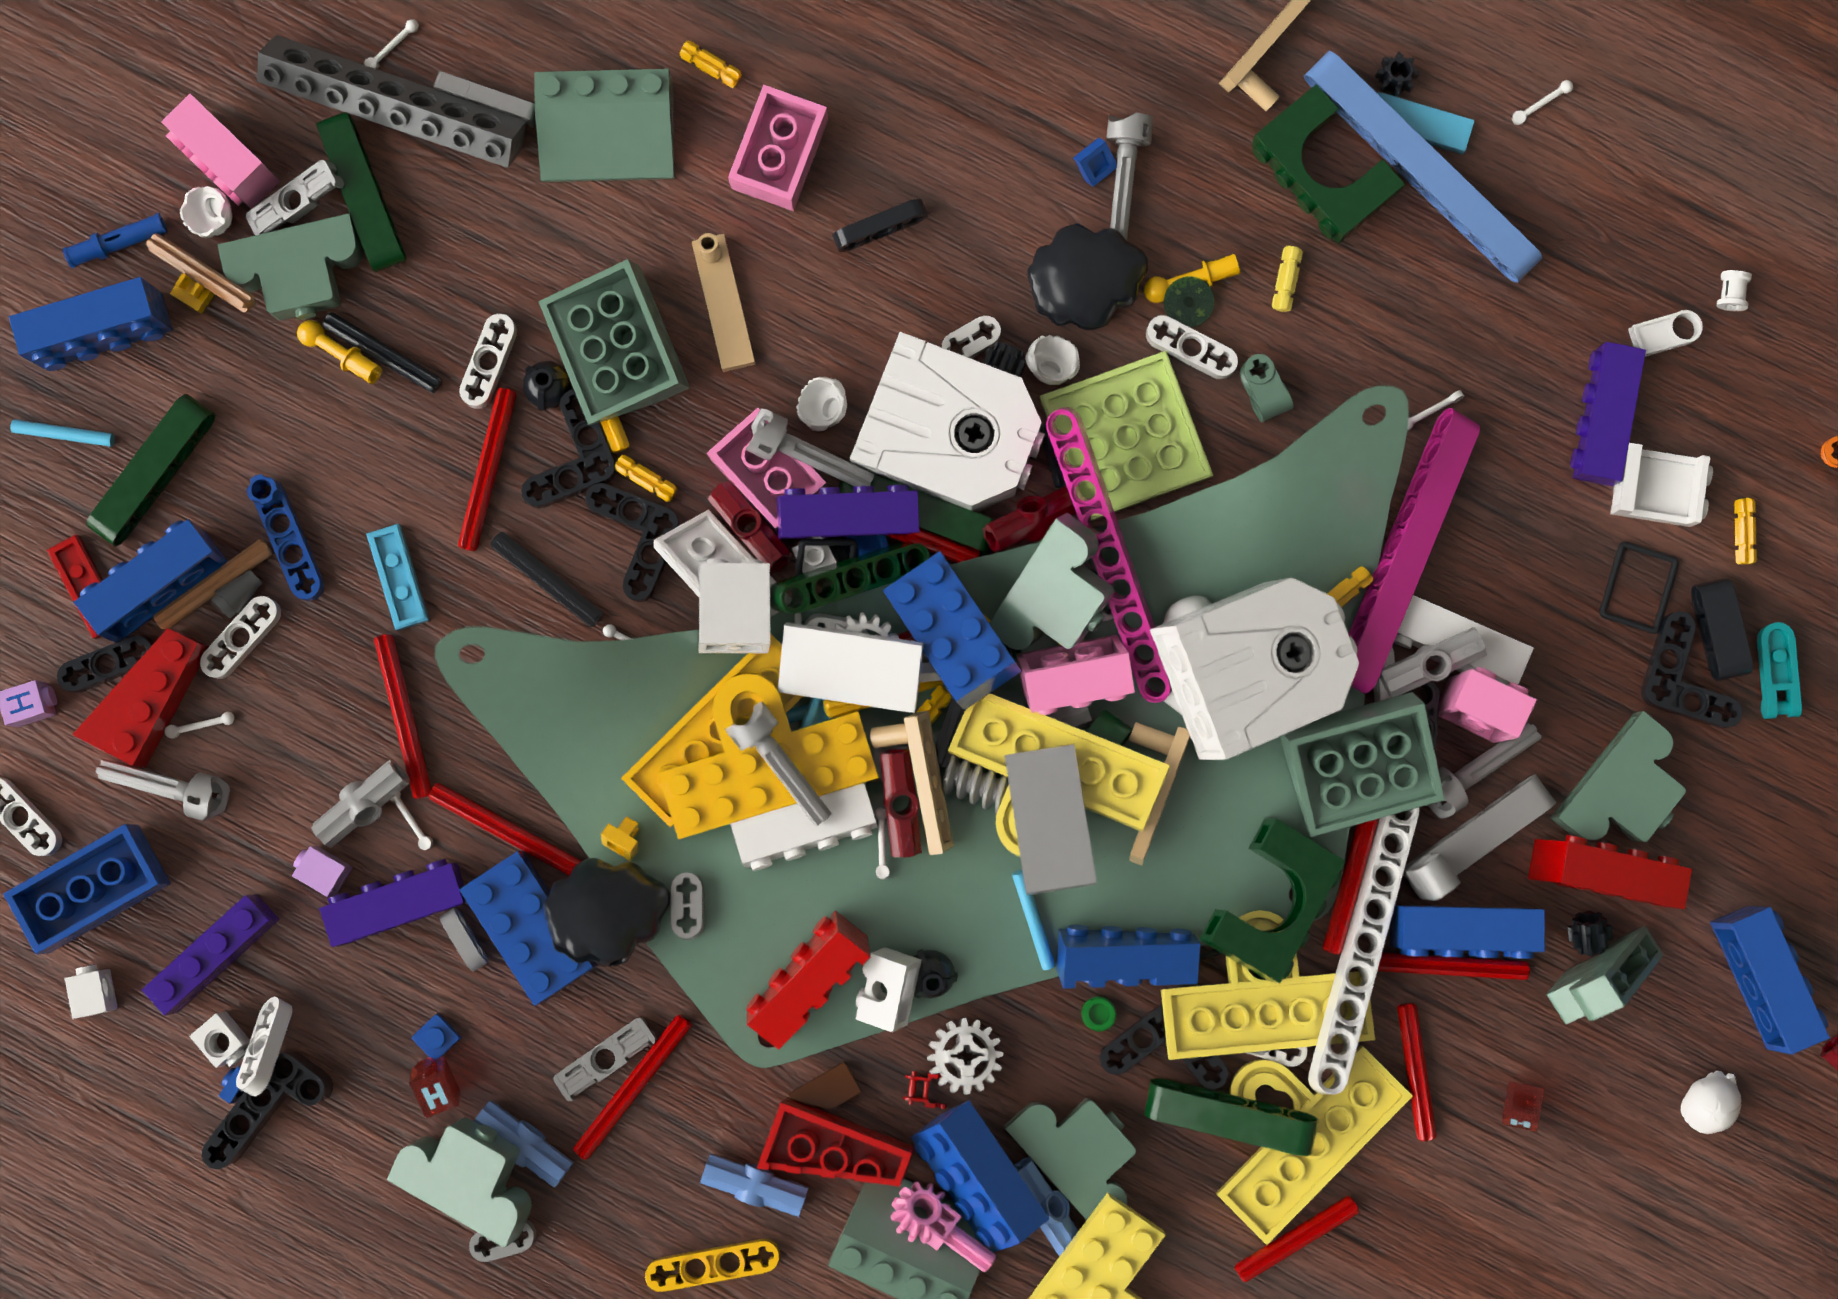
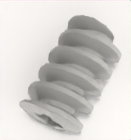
M955 755L951 756L942 780L944 782V793L951 794L957 787L956 795L958 799L962 800L969 793V802L975 805L982 798V808L986 810L995 803L996 814L1009 785L1008 777L1002 775L1000 778H996V772L989 770L987 773H984L983 767L979 765L971 768L969 761L963 760L959 763L958 757Z

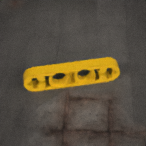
M757 1239L660 1257L653 1260L645 1272V1280L652 1290L665 1292L767 1273L777 1266L780 1259V1250L778 1245L770 1239ZM762 1246H765L767 1252H773L774 1256L769 1258L767 1265L763 1264L761 1259H755L750 1261L752 1268H745L746 1256L742 1249H749L748 1256L758 1254ZM727 1252L736 1254L740 1260L739 1267L734 1271L724 1270L720 1264V1258L723 1254ZM691 1259L701 1260L706 1267L705 1274L699 1278L691 1277L686 1271L687 1262ZM680 1261L679 1273L683 1281H677L678 1274L668 1276L664 1284H661L659 1278H653L652 1274L656 1273L658 1266H662L664 1271H671L676 1269L674 1262Z

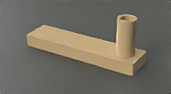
M1291 0L1219 84L1228 92L1238 85L1259 106L1267 111L1279 98V95L1257 76L1251 68L1311 0Z
M705 233L698 240L691 242L722 371L727 372L756 365L725 235L715 236L711 233Z
M929 711L915 712L905 717L902 724L872 728L870 738L874 748L909 744L929 854H943L952 848L954 844Z
M1138 722L1133 727L1129 741L1167 755L1165 764L1170 765L1143 832L1139 831L1129 858V861L1141 866L1144 863L1190 740L1188 729L1178 726L1174 736Z

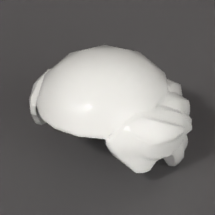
M207 186L202 188L196 187L186 193L184 203L180 208L181 219L184 220L183 224L188 226V230L198 234L200 237L211 238L224 233L229 228L232 222L231 205L227 196L222 191Z
M1059 335L1037 338L1031 344L1025 356L1027 366L1033 372V375L1039 381L1048 385H1060L1068 379H1072L1076 376L1080 367L1077 347L1070 340H1065Z
M828 377L813 378L801 390L802 396L798 398L799 403L796 406L798 409L797 413L800 420L811 430L824 431L828 427L838 424L845 416L847 399L845 389L839 380Z

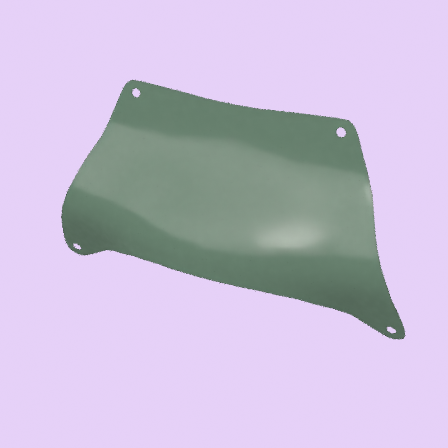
M1381 385L1364 389L1344 402L1271 460L1236 478L1193 493L1152 511L1118 520L1155 627L1162 625L1166 612L1172 604L1193 595L1204 596L1213 604L1261 583L1291 577L1327 594L1346 577L1350 579L1352 577L1351 573L1358 567L1363 566L1373 575L1379 564L1390 503L1400 470L1408 431V399L1403 390L1394 386ZM1378 404L1385 407L1386 416L1381 422L1375 425H1368L1363 422L1362 416L1368 407ZM1108 523L1093 528L1103 531L1107 529ZM1041 542L962 561L950 566L981 612L992 620ZM1107 546L1103 548L1102 556L1108 563L1119 561V553L1114 547ZM1093 558L1088 560V562L1096 570ZM1117 579L1114 581L1113 586L1116 593L1122 596L1130 594L1131 587L1126 580ZM892 583L801 613L802 625H804L805 620L810 615L815 613L841 617L850 615L853 619L859 620L860 613L864 612L867 621H871L875 614L878 615L880 626L888 621L891 625L888 634H899L908 630L883 592ZM1361 587L1359 589L1360 593L1342 607L1345 615L1344 624L1348 633L1367 587L1365 589ZM1109 603L1104 607L1105 611L1110 609ZM779 612L770 617V633L781 644L783 642L784 625L787 622L795 623L794 614ZM1128 612L1125 614L1127 625L1133 628L1142 626V618L1138 613ZM1114 618L1102 621L1093 633L1089 631L1084 638L1085 641L1117 634L1122 642ZM818 623L817 627L825 628L823 623ZM469 626L452 631L435 646V659L449 686L546 799L589 858H599L612 866L630 862L602 845L601 833L608 823L618 828L626 816L639 823L637 826L639 831L634 838L638 841V852L631 862L639 865L649 876L664 883L670 892V904L661 919L660 931L654 940L647 942V945L733 1052L743 1061L755 1067L768 1068L778 1066L886 1031L856 1020L858 1011L856 998L861 988L866 986L867 977L863 974V965L858 961L851 971L852 976L843 986L837 982L832 986L833 990L828 1001L820 1009L815 1010L811 1007L808 1010L810 1013L808 1021L779 1050L776 1047H765L760 1044L758 1033L746 1025V1007L751 999L758 993L761 996L770 987L768 982L772 975L779 968L785 969L792 961L790 958L795 948L801 942L807 944L815 935L813 929L824 916L829 918L835 910L868 936L870 953L886 947L914 957L917 955V951L921 949L923 951L935 950L945 954L951 960L954 970L958 974L957 982L953 983L947 993L938 998L928 999L921 997L917 999L913 997L908 1023L979 998L1059 977L1056 971L1058 929H1067L1068 925H1084L1088 927V930H1102L1104 926H1117L1122 928L1123 931L1136 932V929L1140 927L1156 929L1157 933H1171L1172 929H1186L1191 931V934H1195L1199 940L1215 909L1226 910L1237 917L1252 911H1268L1280 916L1284 920L1292 906V901L1289 898V891L1292 887L1289 878L1279 867L1248 849L1264 819H1278L1341 859H1345L1350 827L1314 837L1309 836L1286 762L1281 736L1231 758L1199 760L1194 743L1190 737L1142 866L1129 861L1130 853L1139 830L1085 809L1097 885L1033 894L1055 962V967L1043 970L1012 873L1022 870L1021 858L1007 850L998 836L995 803L986 810L982 808V798L975 805L969 802V793L962 800L958 799L956 795L957 787L951 794L944 793L954 846L943 854L930 855L916 780L913 777L915 796L919 802L917 814L922 853L904 858L892 857L886 818V866L889 868L890 875L887 879L882 880L876 875V869L879 866L878 828L872 829V835L852 840V837L849 836L839 839V845L833 848L819 850L817 846L805 850L806 855L786 861L784 856L772 860V866L752 871V867L745 869L742 864L731 824L678 840L674 824L669 827L621 779L747 653H699V629L627 640L577 642L497 628ZM867 629L869 635L878 634L873 630ZM1045 633L1038 641L1022 650H1015L1003 643L1016 664V654L1058 646L1057 642ZM473 644L482 647L485 655L481 661L466 663L461 660L459 652L464 646ZM1145 644L1137 646L1136 651L1141 659L1150 660L1154 658V651L1150 646ZM1132 668L1135 693L1126 694L1124 699L1118 701L1095 700L1092 701L1091 705L1087 706L1092 724L1099 714L1106 709L1131 728L1138 722L1174 736L1178 726L1187 729L1183 716L1165 703L1164 700L1152 703L1143 698ZM1019 674L991 692L993 695L1029 708L1022 693ZM1151 677L1148 679V686L1151 690L1155 692L1165 690V683L1161 678ZM937 687L918 693L915 712L927 699L931 700V694ZM1350 687L1342 709L1332 714L1364 706L1365 694ZM803 696L792 708L809 704L811 697ZM949 705L946 708H941L942 713L931 725L935 744ZM869 707L858 711L868 744H872L870 738L872 728L902 724L905 717L913 714L878 707ZM803 720L790 723L791 730L800 729ZM1091 725L1083 727L1080 730L1086 732ZM1129 739L1123 746L1165 763L1167 755L1132 743ZM903 744V745H896V746H894V747H898V746H909V745H908V744ZM958 757V762L961 763L964 759ZM970 762L971 768H974L977 765ZM939 766L941 780H943L946 768ZM983 767V772L987 773L989 769ZM996 773V778H1000L1002 776L1001 774ZM864 782L875 816V810L879 807H884L883 782ZM900 795L895 798L893 809L895 811L904 810L909 802L908 796ZM686 872L696 875L704 886V929L701 935L693 940H683L678 937L671 926V885L676 876ZM1341 879L1335 887L1330 889L1325 898L1326 907L1322 914L1315 918L1314 921L1328 913L1334 904ZM686 880L685 886L679 887L678 890L685 895V904H690V893L697 889L696 886L690 883V880ZM685 909V921L679 922V927L684 928L685 933H690V928L696 926L697 921L691 919L690 909ZM1199 940V942L1201 943L1200 946L1207 945L1206 943ZM930 978L926 984L934 986L939 980L937 978ZM881 983L882 992L887 993L886 986Z

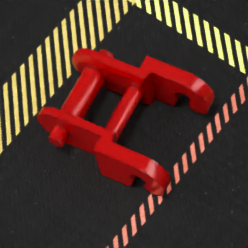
M912 1071L911 1075H905V1078L910 1079L908 1096H903V1100H908L910 1105L917 1101L925 1102V1107L947 1109V1104L929 1102L928 1099L931 1079H939L942 1077L941 1074H931L928 1072L927 1077L919 1076L916 1071ZM917 1080L924 1081L923 1097L915 1096Z

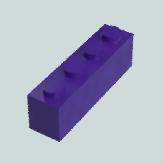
M1605 342L1592 351L1588 364V369L1592 371L1591 381L1586 384L1582 396V402L1586 403L1585 414L1580 416L1576 428V435L1580 436L1579 446L1574 449L1570 460V468L1574 469L1572 479L1611 487L1622 482L1645 359V349Z
M908 485L887 486L888 492H874V486L853 487V493H840V487L819 488V494L805 495L804 488L785 489V495L777 497L778 539L915 534L919 532L917 491H908Z
M446 859L427 864L426 872L415 875L414 871L410 870L393 876L394 883L382 886L381 881L360 887L362 893L349 898L348 892L328 898L329 905L319 909L331 947H339L466 904L467 901L459 891L465 885L458 863L447 864Z
M257 894L245 895L142 989L143 993L164 1016L178 1013L280 919Z

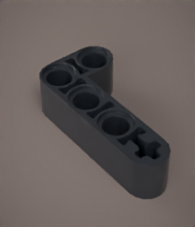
M288 1050L279 1053L270 1081L266 1087L271 1092L270 1103H263L259 1095L252 1096L244 1092L204 1144L201 1155L203 1162L212 1169H221L234 1164L247 1150L288 1094L304 1105H314L322 1102L333 1091V1082L330 1076L297 1051ZM283 1058L290 1060L293 1065V1071L290 1076L284 1075L280 1070V1063ZM310 1079L317 1081L320 1085V1093L317 1097L311 1096L307 1091V1084ZM240 1115H244L249 1119L250 1128L248 1132H244L238 1127L237 1120ZM231 1139L234 1140V1142L228 1144L223 1152L226 1157L220 1158L221 1149L219 1146L228 1143Z

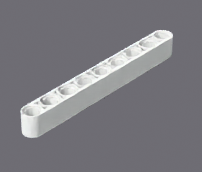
M1419 807L1405 811L1404 820L1397 819L1394 814L1379 818L1308 1075L1310 1087L1319 1094H1338L1347 1085L1418 820ZM1386 836H1390L1396 841L1397 849L1395 853H1391L1385 848L1384 840ZM1377 869H1382L1387 873L1388 882L1386 886H1382L1376 881ZM1370 901L1374 902L1379 908V915L1376 920L1370 918L1366 911ZM1361 934L1367 936L1370 941V949L1367 953L1362 952L1357 944ZM1352 968H1356L1361 974V982L1357 987L1352 985L1348 978ZM1344 1001L1348 1002L1353 1010L1349 1020L1343 1019L1339 1012L1340 1005ZM1335 1035L1340 1036L1344 1043L1343 1050L1339 1054L1334 1053L1330 1046V1041ZM1326 1069L1331 1070L1335 1077L1334 1083L1330 1088H1326L1321 1081V1075Z

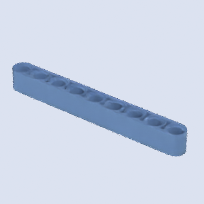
M1328 51L1304 75L1308 85L1312 88L1317 84L1338 107L1337 113L1508 279L1519 283L1542 260L1539 250L1337 54Z

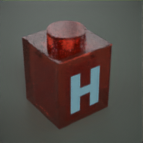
M445 1056L437 1059L426 1058L412 1068L409 1084L425 1118L459 1106L460 1088Z
M1509 1081L1502 1125L1537 1132L1544 1088Z

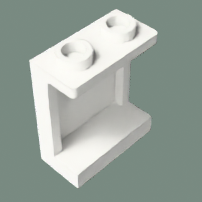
M1629 443L1622 482L1614 485L1611 515L1687 527L1701 523L1702 519H1705L1709 506L1708 499H1705L1706 486L1710 485L1713 476V467L1709 466L1710 456L1702 455L1695 458L1642 449L1643 445Z
M720 558L708 559L706 563H699V653H769L770 563H762L758 559H744L741 563H727L725 559Z

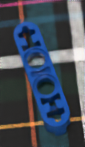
M263 474L255 475L250 479V485L246 489L247 496L256 506L290 590L296 597L302 600H316L323 593L324 581L286 490L280 482L273 478L266 477ZM268 485L272 488L267 498H261V495L265 493V486ZM276 504L280 506L283 504V507L273 509L272 505ZM278 515H287L290 520L289 528L282 533L275 532L273 520ZM298 545L303 551V556L299 562L291 564L286 560V551L289 547ZM302 569L307 579L315 581V584L310 586V593L300 590L299 587L304 584L302 576L297 572L292 574V571Z

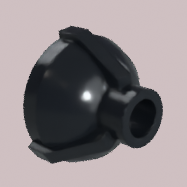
M551 361L539 362L532 367L528 365L525 369L523 390L528 400L541 411L559 406L562 396L571 389V381L565 369ZM541 376H548L549 381L546 385H538V379Z
M923 949L917 951V955L914 957L921 959V965L914 997L917 999L921 997L932 999L944 995L958 979V974L955 972L951 960L939 951H923ZM930 978H937L939 980L934 986L926 984Z

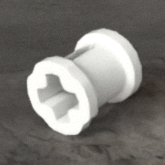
M1737 270L1723 271L1720 277L1723 281L1721 299L1717 300L1716 306L1727 311L1747 310L1749 304L1746 301L1747 284L1751 281L1752 274Z

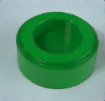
M1094 996L1089 998L1082 1006L1081 1017L1089 1029L1098 1032L1105 1031L1114 1024L1116 1009L1107 998Z

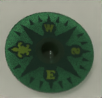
M1188 276L1177 279L1168 287L1164 296V309L1167 316L1188 327H1195L1205 322L1214 308V295L1211 288L1206 282L1196 277Z

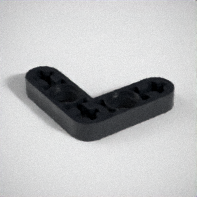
M569 390L562 396L560 407L580 458L532 476L524 482L521 489L522 497L533 508H545L588 491L594 484L608 483L616 475V462L600 423L588 425L587 420L578 423L575 427L573 426V422H579L577 414L573 410H568V407L572 406L571 400L577 398L574 390ZM585 428H593L597 431V440L592 445H583L579 440L580 433ZM599 459L603 463H609V466L605 468V475L600 476L598 472L587 474L591 479L587 483L584 474L579 469V466L584 465L587 471L596 467L595 461ZM566 471H574L578 475V483L572 489H565L560 484V478ZM553 477V483L559 494L554 495V491L549 489L542 493L543 499L540 501L535 497L529 496V494L534 492L533 486L535 484H538L541 488L551 486L548 479Z
M594 484L587 491L585 498L586 504L592 512L643 532L622 586L624 593L635 602L647 601L656 589L666 561L661 556L657 563L647 564L643 561L642 553L648 546H654V539L648 538L651 533L655 537L659 533L660 527L656 524L657 519L663 520L665 515L669 516L670 523L673 524L671 529L665 528L662 534L664 535L680 526L679 518L669 508L608 484ZM603 491H607L606 496L617 503L618 496L623 497L618 504L617 515L611 514L615 508L608 504H602L600 508H597V502L593 499L595 494L601 495ZM633 502L640 504L642 507L640 518L634 521L627 520L623 513L626 505ZM639 564L648 571H655L653 577L647 573L645 575L643 583L647 586L646 592L639 591L638 595H633L634 589L630 586V583L632 581L638 582L642 574L641 571L636 570L637 565Z
M1678 611L1668 614L1662 620L1641 690L1643 700L1651 707L1717 728L1735 726L1740 722L1743 712L1737 700L1681 682L1695 634L1696 624L1692 616L1686 612ZM1680 619V625L1685 628V632L1677 634L1675 643H1681V647L1676 644H1665V640H1673L1675 635V629L1670 627L1671 623L1677 622ZM1664 650H1670L1676 655L1677 663L1672 669L1663 667L1660 662V655ZM1655 673L1672 675V679L1663 680L1662 690L1666 692V697H1660L1656 700V693L1651 692L1652 687L1660 685L1662 676H1655ZM1689 692L1696 694L1700 700V706L1695 712L1688 711L1683 704V699ZM1727 705V711L1731 712L1732 715L1730 718H1724L1722 721V714L1714 711L1706 713L1709 706L1720 708Z
M1162 1003L1101 1049L1099 1062L1106 1072L1113 1075H1120L1126 1072L1166 1041V1034L1159 1038L1157 1030L1148 1023L1153 1017L1155 1023H1159L1164 1019ZM1163 1025L1162 1027H1160V1029H1161L1162 1031H1164V1032H1165V1025ZM1139 1028H1146L1152 1034V1042L1145 1048L1137 1047L1133 1042L1134 1032ZM1126 1038L1129 1046L1137 1055L1131 1058L1130 1053L1127 1052L1121 1057L1123 1064L1120 1067L1114 1064L1108 1066L1106 1062L1110 1058L1107 1053L1112 1049L1114 1052L1119 1053L1126 1048L1120 1043ZM1219 1055L1205 1058L1213 1068L1220 1067V1070L1217 1072L1219 1079L1215 1082L1212 1079L1204 1080L1203 1076L1207 1072L1201 1063H1198L1195 1068L1192 1065V1062L1202 1057L1182 1059L1198 1082L1204 1087L1218 1089L1226 1083L1228 1069Z

